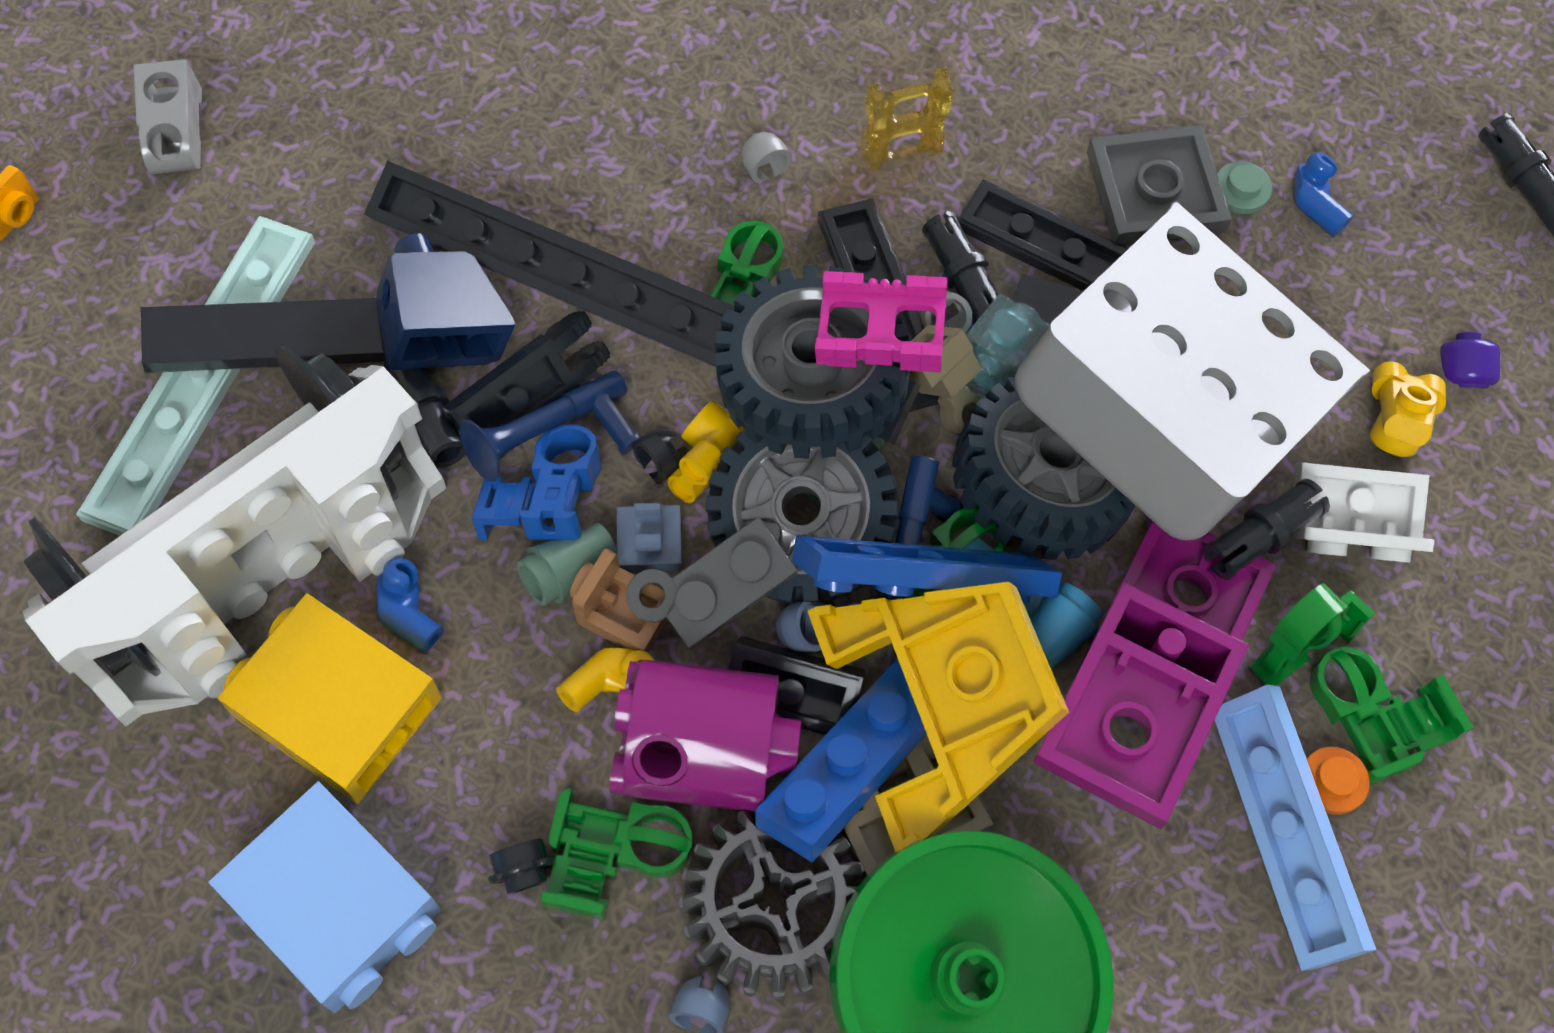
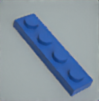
M796 536L792 562L813 578V584L816 587L842 593L852 592L854 584L874 585L876 590L886 594L907 597L914 594L915 588L940 591L1010 582L1017 587L1023 604L1030 603L1031 596L1057 597L1062 577L1060 570L1032 554L1028 556L1023 553L808 536Z
M898 659L755 810L757 828L812 863L927 734Z

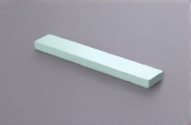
M259 216L205 305L281 302L315 244L313 235ZM240 369L163 372L76 515L79 519L121 536L155 512Z

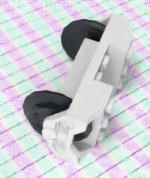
M285 345L275 350L281 369L305 406L82 562L83 566L90 573L88 576L85 575L65 549L36 517L29 520L39 548L24 560V564L52 602L49 603L40 593L27 601L29 607L23 610L25 621L54 659L69 674L74 672L126 727L143 714L198 704L207 696L217 698L224 690L225 680L231 670L240 661L249 658L224 624L233 617L243 619L257 612L266 602L267 592L288 577L290 579H298L311 572L319 563L321 552L328 547L333 550L359 582L371 573L379 576L383 573L384 565L388 561L403 558L405 554L404 549L412 543L431 500L444 491L446 485L442 475L424 450L418 436L415 424L422 417L417 403L383 366L370 365L366 369L357 368L347 376L333 360L323 353L306 362ZM400 463L401 466L394 472L390 473V471ZM141 642L148 648V652L142 646ZM98 657H100L113 671L117 670L118 668L122 667L130 661H132L133 663H131L121 672L113 676L112 673L106 668V666L100 661Z

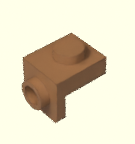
M605 548L595 564L587 562L583 565L571 586L570 597L573 598L572 604L576 622L578 625L624 649L642 650L649 653L668 622V618L660 622H647L638 618L630 611L626 601V590L635 575L620 568L618 554ZM649 584L642 590L641 600L646 607L656 608L663 603L665 599V591Z

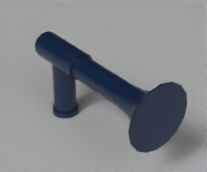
M616 370L563 394L560 399L499 427L484 429L471 420H464L460 425V438L466 456L473 468L487 481H495L499 477V462L509 451L571 419L576 420L590 412L594 413L611 436L622 456L633 450V441L642 435L640 433L637 434L614 403V400L627 393L626 382Z
M911 456L899 511L900 522L895 543L920 545L923 526L927 523L929 511L938 516L940 521L946 522L955 512L963 509V505L957 497L948 495L934 486L939 462L935 459L925 456ZM883 593L882 598L896 600L909 598V596H894Z

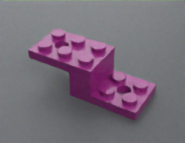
M1152 521L1064 698L1069 713L1047 732L1032 763L1162 829L1171 816L1248 649L1249 644L1242 641L1277 565L1259 557L1238 571L1230 580H1224L1210 568L1223 558L1218 555L1211 561L1206 562L1203 554V546L1210 541H1215L1219 538L1218 536L1208 532L1197 540H1180L1165 533ZM1179 580L1195 582L1204 591L1206 602L1200 606L1184 604L1174 592V583ZM1120 716L1136 720L1144 729L1145 744L1139 748L1121 746L1113 739L1110 733V721Z

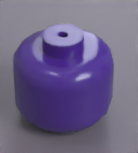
M1481 333L1456 334V340L1446 342L1441 346V364L1444 375L1450 382L1458 384L1459 387L1489 388L1490 385H1495L1500 380V348L1490 340L1481 339Z

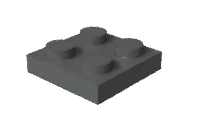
M1202 125L1091 138L1087 155L1112 241L1122 246L1133 245L1175 202L1179 203L1213 234L1227 232L1232 217ZM1167 234L1168 240L1182 238L1175 234Z

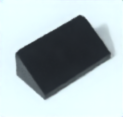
M740 636L735 642L728 669L778 675L776 713L782 718L801 720L802 729L826 735L858 701L866 670L850 665H844L836 669L827 665L824 658L794 652L785 647L745 636Z

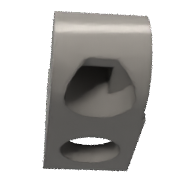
M187 59L135 64L136 125L139 127L140 147L148 172L152 175L200 169L199 107H202V88ZM169 78L175 80L179 86L155 88L153 82L158 79Z

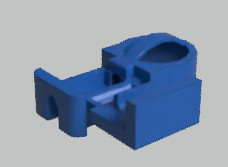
M570 424L555 427L544 433L535 445V457L531 467L535 484L532 483L531 477H523L521 483H503L502 477H498L495 481L484 479L472 515L478 539L488 540L494 525L521 526V522L528 539L570 541L578 539L582 532L577 513L574 510L579 491H593L595 480L601 471V457L596 437L592 431L583 426ZM566 451L580 458L567 464L551 463L557 455ZM553 518L555 526L546 525L547 519Z

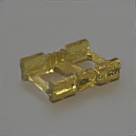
M946 67L935 69L932 82L886 93L882 92L879 83L867 85L865 109L868 114L866 130L862 131L860 149L865 161H868L871 170L880 169V164L883 161L931 150L933 155L942 154L945 134L943 132L945 114L950 113L954 92ZM927 95L926 106L923 109L893 116L894 107L897 103ZM921 132V139L918 144L895 151H888L889 143L894 138Z

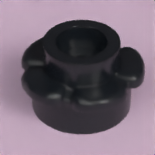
M543 839L522 842L489 855L494 875L488 877L490 884H501L504 882L507 895L514 894L548 882L544 869L554 865L556 859L555 856H547Z

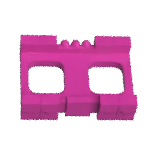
M824 271L819 331L815 343L816 364L857 368V360H865V364L888 366H892V362H900V370L941 372L947 277L907 275L906 285H902L900 280H894L891 285L887 279L881 280L880 284H878V281L874 278H871L868 283H864V273ZM836 307L866 309L869 312L867 334L859 339L830 336L828 334L830 312ZM904 310L933 313L936 317L934 338L929 342L898 340L895 337L897 314Z

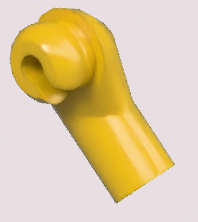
M603 648L557 686L556 692L566 707L574 712H579L601 692H619L620 689H625L630 661L655 660L648 652L642 650Z

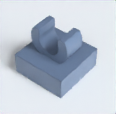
M634 503V506L617 507V554L620 568L628 572H642L646 569L682 571L680 505L661 506L660 503Z

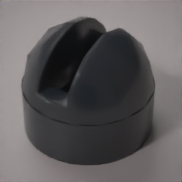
M666 429L650 431L632 443L635 458L644 469L653 460L657 471L648 474L656 484H661L675 470L680 468L679 462L686 455L685 446L676 450L671 443L678 435Z

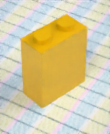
M306 593L295 607H288L277 616L270 627L269 638L251 658L240 661L231 670L225 680L224 690L217 699L234 718L358 805L440 702L442 696L433 678Z

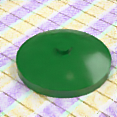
M959 831L932 836L912 843L882 861L866 876L846 905L838 923L830 958L829 983L831 1003L839 1033H1107L1112 1014L1114 989L1111 955L1104 930L1092 904L1079 885L1054 860L1022 841L991 832Z

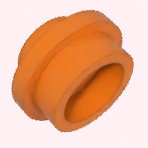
M1324 747L1316 750L1307 758L1326 813L1335 815L1346 814L1355 810L1365 801L1369 793L1370 780L1364 764L1356 755L1343 748Z

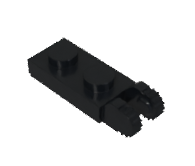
M579 310L568 314L562 320L550 326L545 335L540 334L445 404L442 408L459 433L460 425L464 420H471L484 429L510 423L560 399L563 394L579 387V383L594 373L598 367L603 366L611 354L603 341L599 342L598 340L597 342L587 344L580 348V351L568 357L566 361L560 355L562 351L576 342L578 338L584 336L589 331V328L592 327L591 324L593 323L584 310Z

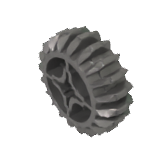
M743 810L737 814L739 834L734 835L722 823L717 824L713 828V836L721 848L720 850L702 843H698L695 847V858L707 870L686 868L683 872V883L700 892L680 897V911L688 915H702L684 926L685 938L688 941H697L709 936L710 940L697 952V960L702 966L711 964L722 955L725 961L719 968L717 980L723 985H727L733 980L738 968L747 972L743 987V993L746 996L753 997L758 990L759 976L772 978L770 991L774 1000H781L784 998L786 986L784 977L794 975L797 989L802 995H806L813 988L809 968L814 966L818 973L829 981L831 957L828 953L832 952L833 940L845 907L858 888L847 885L862 877L864 868L861 862H848L839 865L838 862L845 857L850 848L848 840L841 838L827 846L813 861L812 864L820 871L819 873L813 875L811 870L800 873L786 872L776 864L771 851L767 852L766 849H783L796 852L757 828L750 813ZM746 856L750 865L752 885L746 892L732 898V905L716 910L715 899L721 880L734 863ZM764 873L770 887H780L779 895L783 890L790 894V897L786 899L785 929L779 915L769 914L770 905L765 911L758 907L763 901ZM830 893L832 917L823 933L814 942L803 948L799 938L800 929L796 915L807 905L815 903L816 897ZM738 927L739 931L750 927L762 928L772 935L782 955H765L749 950L735 941L727 930Z

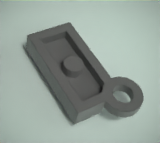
M757 517L673 578L666 572L658 569H646L636 574L626 590V601L630 611L642 620L660 622L668 618L684 643L692 650L799 572L761 518ZM651 583L661 585L665 591L663 603L656 608L646 607L641 600L642 590Z

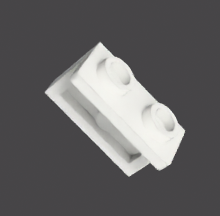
M1296 463L1293 487L1302 479L1315 481L1323 491L1308 501L1315 503L1322 497L1327 496L1330 509L1328 513L1316 518L1291 535L1290 538L1308 540L1307 552L1347 556L1348 544L1372 546L1371 559L1410 563L1412 550L1433 552L1434 539L1423 538L1430 475Z

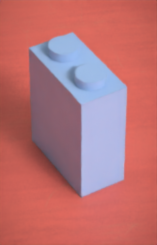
M319 781L208 882L312 995L333 1013L339 1011L345 1004L349 1009H354L366 1001L383 980L378 971L399 951L404 956H408L419 949L435 931L436 924L432 919L441 911L434 899Z

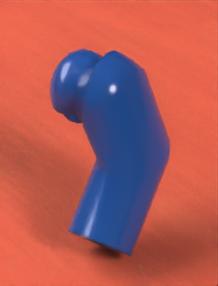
M1313 153L1308 157L1306 164L1298 166L1294 174L1295 203L1301 212L1334 238L1351 222L1354 215L1330 196L1329 179L1337 172L1336 163L1324 153Z
M392 559L384 565L383 573L377 578V618L383 626L423 654H427L444 633V628L419 610V572L416 565L407 559Z

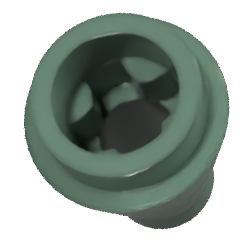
M595 523L581 530L582 534L576 540H550L528 547L526 557L517 561L516 567L519 577L530 596L539 605L545 606L553 600L559 604L565 601L570 596L573 581L583 565L587 562L595 564L605 548L617 554L612 537L601 524Z

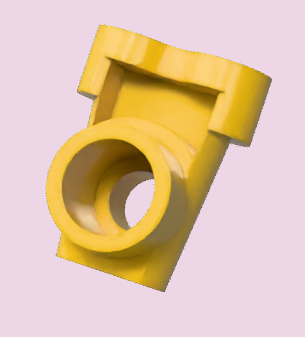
M1390 361L1378 365L1373 372L1372 394L1376 400H1380L1381 412L1370 431V438L1376 446L1389 454L1399 457L1415 455L1419 447L1426 444L1431 438L1435 415L1441 413L1446 406V384L1443 379L1433 374L1417 377L1411 376L1405 367L1397 362Z
M711 400L698 413L682 433L681 438L693 448L680 460V468L675 470L667 480L671 492L687 503L694 502L709 486L712 471L717 470L721 462L719 457L727 446L729 448L732 447L737 441L736 436L745 430L744 426L737 428L731 420L729 413L714 400Z

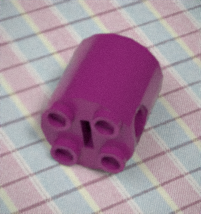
M642 660V662L630 661L625 689H620L616 706L615 731H621L623 734L620 752H615L613 758L610 793L632 798L755 812L765 800L768 777L776 773L790 774L796 768L801 720L782 718L776 713L779 676Z

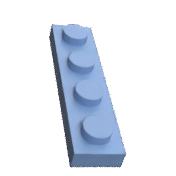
M1267 684L1223 703L1214 721L1301 971L1322 968L1375 951L1376 947L1280 686Z

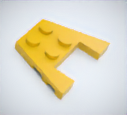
M1010 582L925 592L924 596L888 600L886 598L863 600L862 604L834 607L832 605L816 606L807 611L826 664L838 669L892 643L937 759L938 768L875 796L895 852L938 833L1069 713L1018 589Z

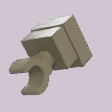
M927 325L910 342L931 341L935 336L936 326ZM944 327L941 372L910 371L909 379L921 386L919 389L920 393L939 396V417L942 426L950 432L961 434L965 425L962 420L964 407L972 412L981 399L980 395L971 393L966 385L983 368L972 351L974 348L964 330L961 328Z

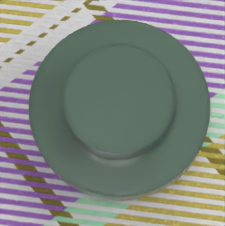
M1236 161L1226 164L1217 173L1230 212L1251 214L1260 211L1267 205L1273 191L1272 181L1269 175L1259 166L1249 162Z

